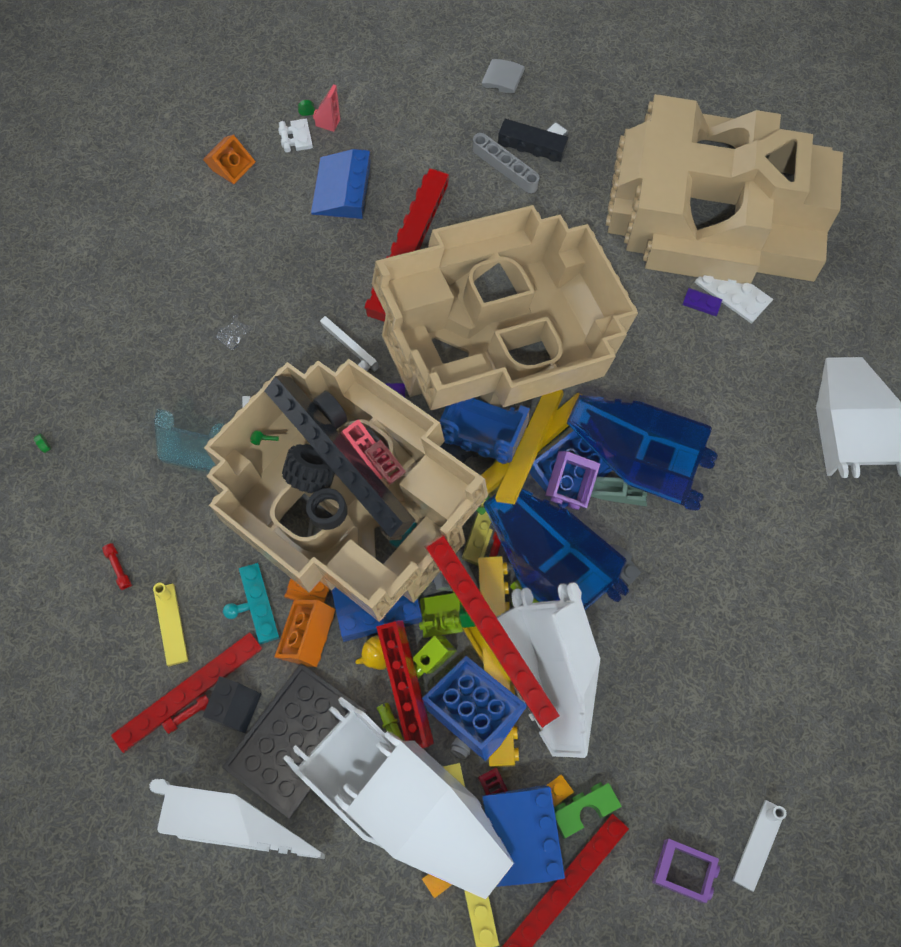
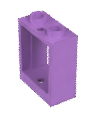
M559 451L545 496L551 497V501L562 504V502L568 503V507L571 509L587 508L600 463L568 451ZM566 462L586 469L576 500L557 493Z
M671 839L664 840L652 883L700 903H707L713 896V879L717 878L720 871L719 859ZM675 849L709 863L700 894L666 880Z

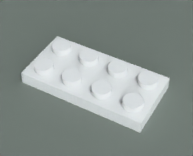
M706 275L703 277L699 276L695 280L698 286L712 296L723 299V304L751 324L773 301L770 296L753 284L736 283V280L730 279L728 281L718 280Z

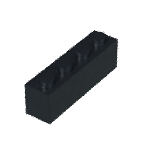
M505 118L498 133V144L505 148L517 149L519 152L531 153L536 157L548 158L552 162H561L569 137Z

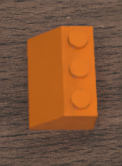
M294 600L274 657L299 665L303 664L306 667H317L336 609L319 600Z

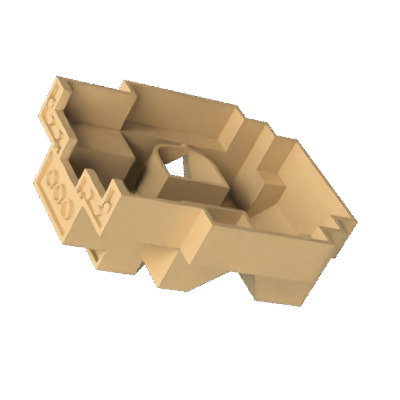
M655 94L653 102L649 101L647 112L650 113H646L644 123L631 129H625L624 136H620V147H618L616 154L618 160H616L614 167L616 174L613 175V187L611 188V199L606 219V226H609L608 233L625 236L626 251L643 253V261H646L645 269L693 277H703L706 275L718 280H736V283L751 284L756 272L814 282L826 263L828 231L840 211L843 152L833 151L831 147L813 145V134L780 129L781 114L755 110L735 119L702 114L695 100ZM701 140H709L727 143L732 145L736 149L700 144L697 142ZM781 173L794 174V182L788 181ZM690 198L735 205V215L721 223L697 230L691 213Z
M534 205L433 229L428 248L377 260L372 279L373 288L386 313L382 331L385 344L409 396L423 394L430 410L478 396L485 403L497 407H507L604 377L615 359V355L624 341L627 331L638 314L636 306L631 302L628 292L622 286L619 276L613 270L610 260L607 259L602 246L599 245L589 225L586 224L568 229V225L563 220L561 214L541 219ZM497 263H500L517 294L484 303L474 281ZM432 339H438L468 352L469 356L443 364ZM542 341L551 360L527 366L515 361L508 351Z
M350 359L341 364L336 372L320 361H317L308 368L305 374L287 362L277 370L276 374L269 381L265 382L260 391L253 395L249 402L242 409L238 410L235 416L204 447L216 465L210 470L207 478L219 493L209 505L218 518L307 592H310L319 581L330 590L336 587L379 622L402 595L414 603L440 573L424 547L426 544L443 535L455 554L466 541L462 526L488 497L485 478L440 447L445 440L439 421ZM275 376H290L311 401L324 391H328L339 402L348 418V421L339 427L337 431L340 433L359 419L365 428L369 427L381 439L406 471L405 474L389 485L383 478L380 479L416 520L415 523H417L414 530L384 564L376 559L374 530L380 525L336 474L330 488L342 494L348 509L346 519L340 526L330 530L322 529L314 536L299 537L279 523L284 514L304 493L309 497L313 493L302 492L291 487L282 477V470L288 450L297 444L310 445V443L266 394L265 389ZM254 431H260L264 435L279 436V441L261 440L260 445H254L250 442V438ZM395 468L388 475L391 476L397 469ZM329 499L319 503L320 506L333 516L338 512L339 504L335 500Z

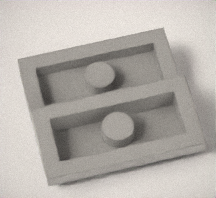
M492 59L483 78L482 86L498 88L499 92L515 93L525 67L507 60Z

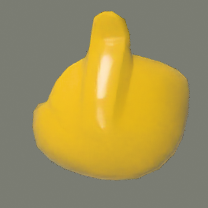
M379 636L371 637L364 643L362 657L355 661L356 664H364L367 667L378 670L387 668Z

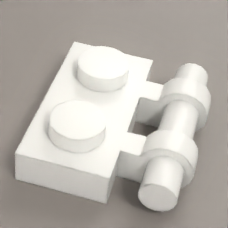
M307 118L290 121V127H287L284 121L279 122L278 131L282 137L281 146L285 152L291 151L290 146H295L296 151L313 148ZM288 134H293L294 138H288Z

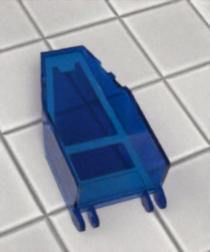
M579 395L567 420V424L628 486L685 506L688 510L696 511L700 509L701 504L699 502L704 499L702 493L691 489L698 465L700 464L701 467L712 469L715 466L714 460L718 457L715 451L705 447L712 431L711 426L640 401L627 403L622 402V399L608 401L604 400V397Z
M523 488L515 504L496 502V494L484 502V508L521 587L531 589L534 599L538 602L560 600L558 593L559 585H568L569 583L578 584L582 592L581 600L584 610L589 608L606 592L608 597L615 602L621 600L620 594L626 596L629 593L628 587L620 579L627 562L626 558L569 510L563 507L559 509L551 505L550 501L546 499L542 501L534 497L533 493Z

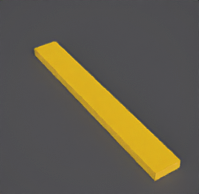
M563 390L542 395L495 496L496 502L516 503L563 398Z
M578 392L560 407L554 415L539 451L570 425L569 421L578 401L592 406V400ZM497 461L480 475L485 478L488 494L502 483L510 463L502 464Z

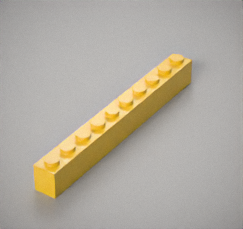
M502 556L478 558L480 593L497 617L510 610L509 602H505V594H509L508 582H504V575L508 574L507 562H503ZM482 637L484 671L515 695L514 685L510 684L509 677ZM513 726L501 746L489 757V767L515 766V761H519V750L514 748V739H518L517 726Z

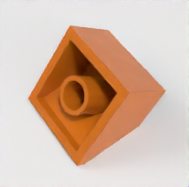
M234 134L224 137L203 159L213 172L232 184H235L256 162Z

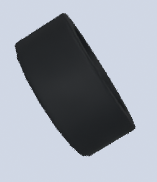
M324 391L313 399L314 405L336 430L348 421L345 411L328 391Z
M324 488L314 492L306 504V512L311 522L317 528L323 530H330L340 526L348 514L347 504L342 494L331 488ZM329 499L338 502L339 509L334 516L327 519L317 517L315 509L320 502Z

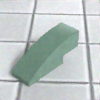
M596 477L591 497L606 501L647 506L648 491L629 484L624 478Z

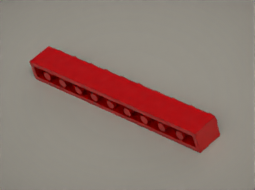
M429 168L427 175L424 174L421 188L418 187L416 199L410 204V212L404 217L403 228L398 230V239L396 242H393L391 254L386 258L420 250L448 187L449 174ZM372 287V296L370 299H367L364 308L368 317L384 322L386 313Z
M440 535L424 546L538 724L543 728L558 718L560 715L446 538Z

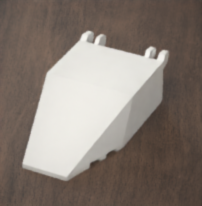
M862 357L826 358L816 412L827 476H832L838 469L841 477L847 478L849 475L848 465H851L853 477L858 478L860 476V465L896 464L898 475L901 477L900 400Z
M576 583L560 584L558 587L560 600L532 603L534 597L531 589H514L511 597L514 607L497 616V619L560 715L543 728L538 724L541 729L539 734L552 756L585 758L588 753L600 656L581 600L582 592ZM516 690L518 698L523 701L518 691ZM530 713V714H529L530 719H531L532 721H534V720L536 721V719L534 718V716L532 715V713Z
M340 697L338 699L339 703L349 711L345 717L336 708L331 707L329 709L330 712L340 720L331 732L308 756L296 745L293 747L294 752L304 759L299 766L294 763L290 756L286 755L283 759L363 840L383 848L335 801V796L337 794L343 795L352 803L355 798L351 797L343 789V786L348 783L360 793L388 758L376 747V744L378 742L384 743L392 752L396 746L386 739L385 733L363 711L355 708L344 698Z
M387 731L384 734L386 739L394 744L396 748L392 752L384 743L378 742L376 747L388 758L360 793L348 783L343 786V789L351 797L355 798L352 803L340 794L335 796V801L393 858L487 899L513 866L514 861L500 837L497 836L490 819L487 818L481 808L482 805L470 791L415 741H403Z
M155 779L149 784L152 792L165 795L158 824L159 833L175 835L179 839L269 852V849L278 851L279 848L278 853L287 854L288 850H291V853H296L298 856L325 859L324 853L235 794L173 786L164 779Z

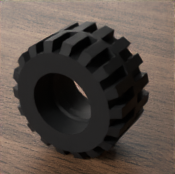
M297 444L288 450L282 470V477L286 480L287 484L307 493H314L320 489L331 487L335 473L311 445Z

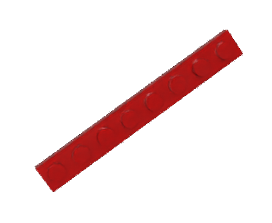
M248 633L113 733L111 737L120 750L125 753L161 726L165 720L173 717L216 685L219 676L225 678L262 650L261 646L252 634Z
M611 814L564 871L565 879L556 880L502 947H533L629 828L614 814Z

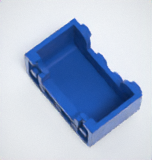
M475 397L448 405L439 421L444 442L458 445L466 451L472 450L483 457L494 458L502 464L510 463L527 427L530 408L520 406L519 410L515 411V408L511 407L510 411L477 400Z

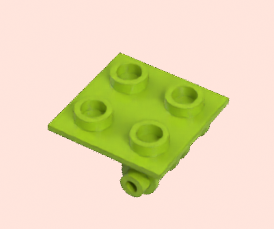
M454 593L420 599L422 622H419L420 630H423V638L463 632L459 617L460 602Z

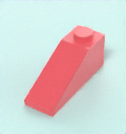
M334 84L313 114L317 127L333 132L340 121L337 85Z
M358 419L341 431L340 434L378 478L382 479L383 477L364 453L365 450L376 442ZM378 448L376 451H374L372 453L373 457L380 453L382 450ZM384 454L377 462L380 463L386 459V455ZM389 461L382 468L385 470L392 463Z

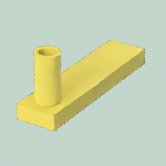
M157 583L154 585L153 591L167 666L188 662L175 585Z

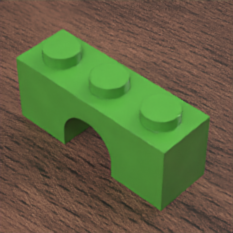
M602 782L591 787L592 792L586 796L582 792L572 798L573 803L567 806L565 803H562L554 808L557 829L563 839L584 828L580 820V811L583 807L595 809L600 819L622 807L609 783L603 786Z

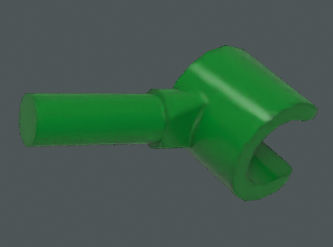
M254 431L250 442L254 445H260L261 440L279 441V436L264 435L260 431Z

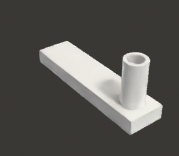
M326 316L320 320L322 326L361 360L358 364L366 371L371 369L374 372L379 368L377 361Z
M764 800L733 876V882L752 892L755 890L782 819L786 817V810L783 807Z

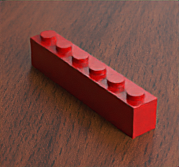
M403 620L376 626L405 741H415L422 748L429 747L434 744L422 700L423 697Z

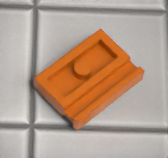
M290 579L284 597L291 600H319L325 603L329 588L319 581L310 592H307L293 579Z

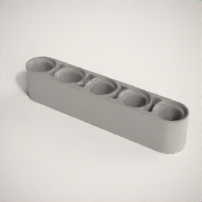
M477 133L474 135L472 149L476 155L528 193L537 191L539 174L486 134Z

